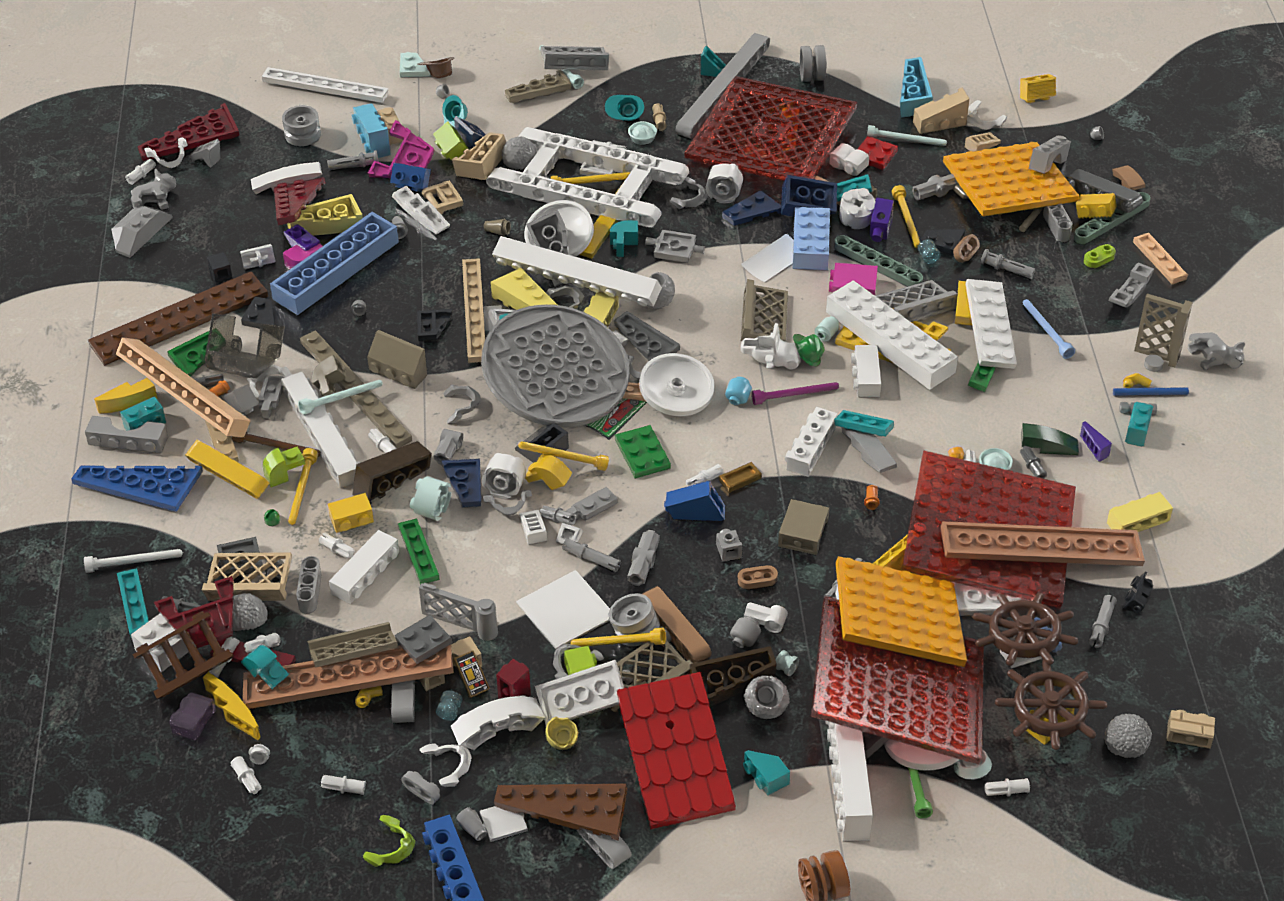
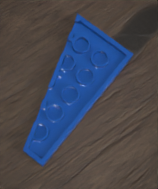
M81 465L71 480L74 485L177 512L201 476L203 467L195 466V469H185V466H177V468H166L165 466H134V468L116 466V468H105L104 466Z

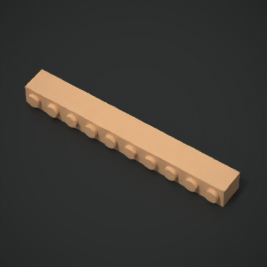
M130 338L121 339L116 355L226 436H245L251 420L142 341Z

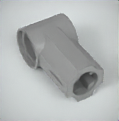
M443 429L440 436V444L434 453V460L441 465L442 460H451L456 449L461 448L464 434Z

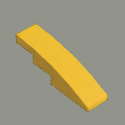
M208 672L203 677L205 688L213 694L216 706L223 709L226 721L258 740L260 738L258 724L250 710L233 690Z

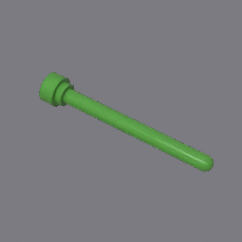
M908 767L917 800L914 805L916 817L928 818L933 814L932 805L925 799L918 770Z

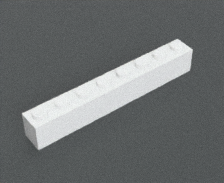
M299 372L282 378L284 394L315 447L321 451V457L339 488L354 484L356 464L360 462H356L353 450L348 449L345 437H341L338 425L333 424L332 415L330 412H326L325 404L314 407L311 413L305 415L299 410V400L305 398L315 400L319 398L317 390L312 389L309 377L306 378L303 372Z

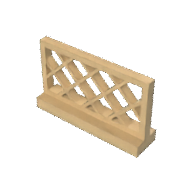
M291 552L214 553L208 581L203 584L202 591L208 601L219 600L214 580L220 575L227 578L224 572L233 566L236 569L230 575L233 577V580L239 575L244 578L241 582L234 583V596L250 593L262 601H285L287 596L285 587L292 554ZM266 559L267 562L258 568L255 565L259 560ZM279 559H285V563L277 568L274 565ZM219 560L229 561L222 568L218 567ZM240 560L248 561L241 568L236 566V563ZM253 566L255 571L246 577L243 572ZM272 566L275 570L268 576H265L262 572ZM259 574L263 577L258 583L251 582ZM278 574L281 576L280 583L270 582Z

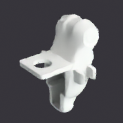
M775 323L773 333L770 336H759L755 339L745 338L741 343V352L752 356L758 362L767 364L766 368L785 366L792 370L796 369L801 363V357L795 343H788L780 339L778 323Z

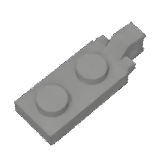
M265 376L258 399L262 418H270L272 409L278 407L283 390L281 381L284 378L283 376Z
M605 487L573 504L566 512L576 514V519L569 518L571 520H588L616 505L618 498Z

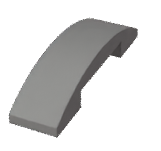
M1137 263L1131 270L1130 277L1119 290L1116 289L1109 301L1123 307L1130 306L1145 288L1154 272V268Z

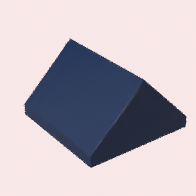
M455 116V128L470 150L475 146V142L486 134L477 125Z

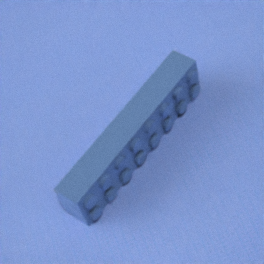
M374 212L369 213L270 283L273 300L293 313L300 314L399 242L397 226Z

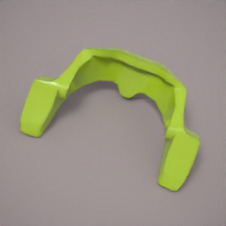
M381 815L380 821L390 827L392 832L404 835V838L400 840L401 847L395 852L383 855L365 852L363 855L364 860L375 867L381 866L382 863H399L411 854L415 846L413 836L399 826L400 821L394 817Z

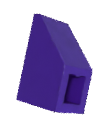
M299 224L284 231V235L292 247L298 245L304 251H307L320 244L316 237Z

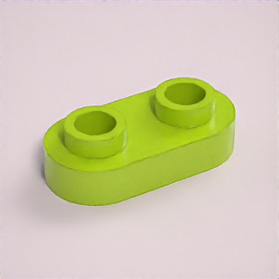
M1101 245L1085 254L1084 264L1090 268L1102 266L1115 258L1116 250L1111 245Z

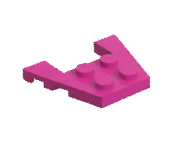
M395 120L389 134L390 136L402 139L403 142L390 166L374 161L368 175L369 177L391 178L393 163L427 168L435 150L431 145Z

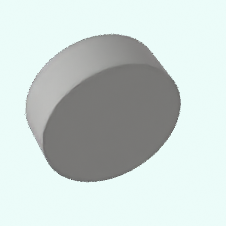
M1149 355L1145 358L1144 362L1145 368L1153 372L1162 370L1164 360L1158 355Z

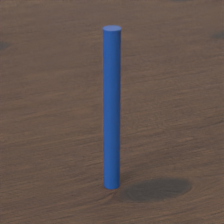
M1188 387L1113 388V396L1189 394Z

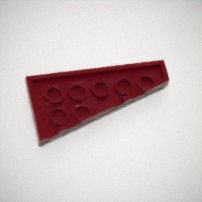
M226 103L220 105L221 108L217 110L211 109L207 115L203 117L197 116L177 126V130L173 132L167 131L163 137L159 139L153 138L139 145L138 151L142 160L146 161L154 159V157H147L145 148L155 150L158 157L180 152L178 147L179 138H184L188 146L184 147L185 151L216 139L222 141L240 136L239 130Z
M324 177L306 181L299 179L291 184L280 183L274 187L278 225L297 221L301 215V210L307 208L306 204L311 203L317 195L316 191H320L321 185L325 184Z

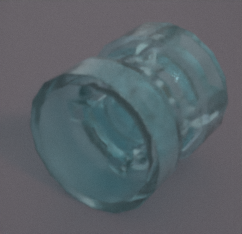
M924 240L918 245V251L925 263L933 264L939 260L940 252L932 240Z
M445 691L441 696V703L437 707L436 714L444 720L452 721L457 717V708L461 706L462 697L454 691Z

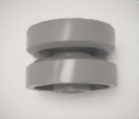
M816 45L813 49V55L810 46H801V81L810 82L813 75L816 81H825L827 60L824 45Z
M299 105L291 107L283 113L284 135L288 143L295 146H307L315 143L320 138L321 130L316 109L310 106Z
M629 594L621 597L609 610V620L616 636L650 633L654 628H660V622L652 602L646 595ZM647 642L623 643V645L639 646Z

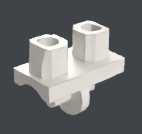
M271 244L240 251L244 269L256 266L262 267L265 264L275 262Z

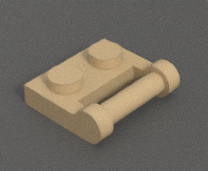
M450 180L427 187L422 191L423 197L441 215L444 211L463 206V200ZM433 194L438 195V197L442 201L441 204H438Z

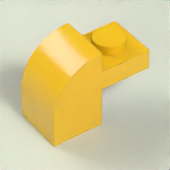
M544 454L539 457L537 462L532 463L528 467L525 479L528 483L542 479L553 490L564 487L572 472L560 459Z

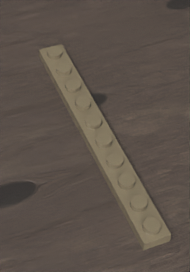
M316 330L300 338L301 344L318 363L332 355L342 363L346 378L337 382V384L343 391L364 384ZM371 390L350 396L352 401L379 431L390 439V442L397 449L412 441V435Z

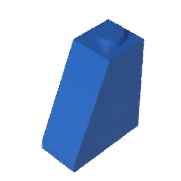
M710 481L666 492L664 507L673 519L725 520V504Z

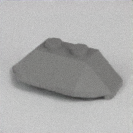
M145 206L132 209L112 228L116 252L129 258L132 257L173 218L172 215Z

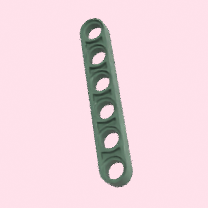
M1139 192L1143 200L1146 201H1143L1140 206L1130 213L1116 208L1111 217H1097L1075 230L1074 240L1079 244H1086L1146 209L1150 203V195L1145 192Z
M845 235L835 238L834 248L838 252L864 265L878 266V272L906 286L923 282V275L920 272ZM843 242L846 243V245H840L838 243ZM882 264H888L890 266L884 267L882 266ZM901 271L904 272V274H898L896 272Z

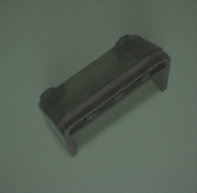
M212 313L205 356V365L208 369L255 379L279 359L285 326L261 323L256 354L242 352L241 338L233 335L236 317Z

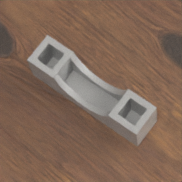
M1056 136L1034 148L1028 169L1046 173L1051 169L1053 161L1057 163L1065 162L1071 141L1066 140L1064 136Z
M92 416L85 430L88 445L162 453L168 439L166 425L163 423L146 422L137 429L125 431L115 428L112 425L111 418Z

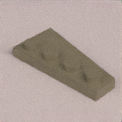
M558 70L555 75L547 74L544 75V79H533L528 85L520 84L506 89L505 96L510 103H518L525 99H534L538 96L565 92L571 89V83L563 71Z

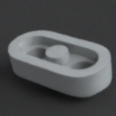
M408 771L401 778L402 783L409 791L427 803L434 804L440 798V790L437 785L424 780L418 772Z

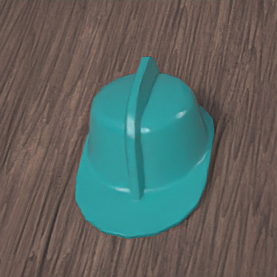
M456 95L448 96L443 103L444 124L448 121L455 127V116L464 120L467 118L468 108Z
M613 95L607 99L605 111L613 119L633 121L644 112V102L638 96Z

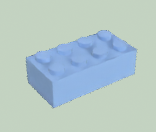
M795 207L793 269L828 270L830 208Z

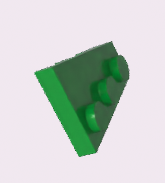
M213 328L167 351L168 357L176 367L191 377L225 345V339L216 328Z

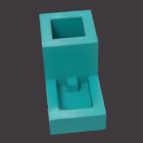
M638 220L620 221L611 227L610 245H613V249H617V257H624V245H638Z
M259 645L241 661L254 678L260 675L271 689L289 675L276 660L277 655L264 645Z

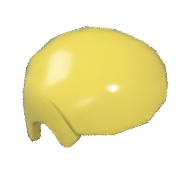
M556 716L547 723L545 734L548 743L552 747L565 750L575 745L579 732L576 724L568 717L558 718Z

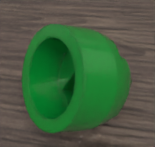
M269 509L265 512L264 521L266 525L276 526L280 523L278 511Z

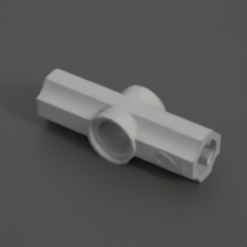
M954 174L944 177L934 175L929 178L928 182L914 186L912 192L916 200L933 195L942 197L959 183L956 181Z
M653 530L643 532L638 547H635L633 551L632 565L628 573V581L632 585L640 586L644 584L649 569L653 568L656 549L660 540V535L656 534Z

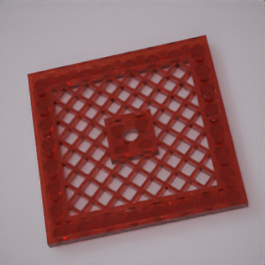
M735 76L684 152V157L713 165L735 164L740 171L785 181L787 175L815 179L857 109V102Z

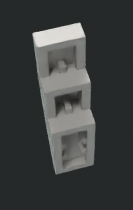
M841 427L842 433L851 439L852 446L861 452L862 460L876 471L882 473L897 467L892 456L874 434L862 433L857 430Z

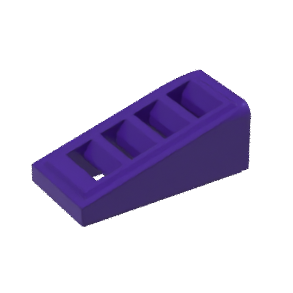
M1086 421L1082 422L1080 437L1094 457L1101 462L1110 456L1112 443Z

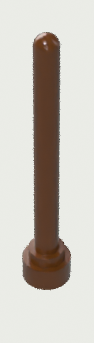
M247 431L244 437L232 436L233 442L240 444L248 441L283 450H289L298 446L301 454H303L304 449L309 448L251 435ZM315 449V450L318 452V457H319V456L321 455V451L318 450V449Z

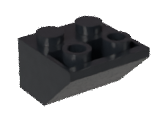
M555 423L541 427L523 441L565 451L569 449L568 432ZM518 445L515 447V451L533 463L537 462L541 455H544L520 449Z

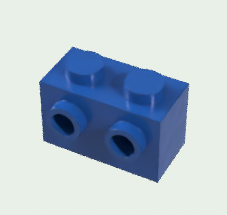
M393 163L390 183L396 184L395 187L398 188L410 186L412 187L411 190L421 192L422 189L428 187L431 169Z

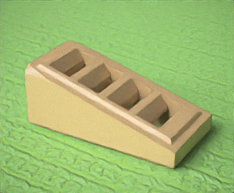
M990 132L969 136L965 140V148L972 152L981 151L1000 144L1001 140Z

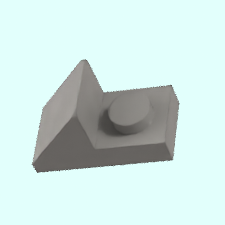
M216 139L199 146L189 157L192 161L204 159L211 168L220 160L219 140Z

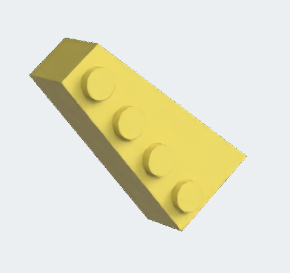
M349 194L307 205L305 210H301V215L297 221L287 223L290 229L299 224L313 236L344 232L363 217L353 195Z
M522 268L491 281L492 298L501 300L503 305L507 307L511 306L518 310L534 305H557Z

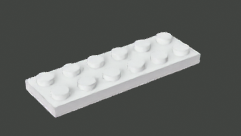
M967 279L966 290L979 366L1015 369L1017 361L1002 282Z

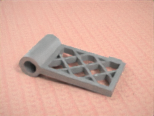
M421 583L419 586L422 614L431 615L433 618L476 631L479 638L485 641L493 640L498 635L496 605L491 599L475 601L438 589L436 586L427 583ZM436 602H439V603H440L441 605H443L444 607L442 608V607L439 606ZM464 605L471 607V610H468ZM457 607L462 612V614H460L455 608Z

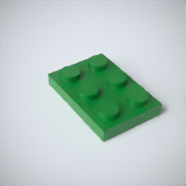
M651 425L615 434V441L635 479L671 469V463Z

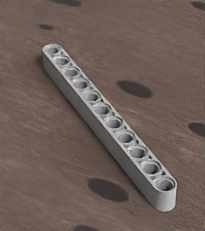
M754 33L679 120L676 125V134L690 139L694 138L766 52L770 44V37Z

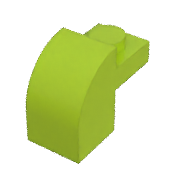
M298 446L283 452L279 448L272 450L265 457L262 465L264 476L270 483V487L288 482L287 471L305 465V459Z

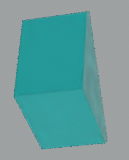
M706 45L701 55V75L717 77L726 64Z

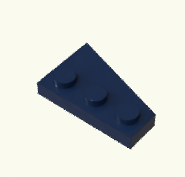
M760 190L723 211L722 218L734 226L753 221V218L758 216L764 218L773 212L779 214L781 213V205Z
M480 458L442 460V467L461 507H480Z

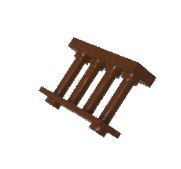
M203 611L197 613L192 617L193 621L150 645L145 643L136 648L137 652L132 654L136 659L143 657L158 684L156 685L158 689L153 691L157 699H162L234 658L230 649L225 650L221 648L206 621L212 617L209 612L205 614ZM197 625L201 628L214 651V657L207 661L205 658H202L188 633V630ZM178 636L182 638L195 661V668L190 671L183 668L169 641ZM160 646L177 673L175 675L176 679L170 682L168 679L165 680L150 653Z

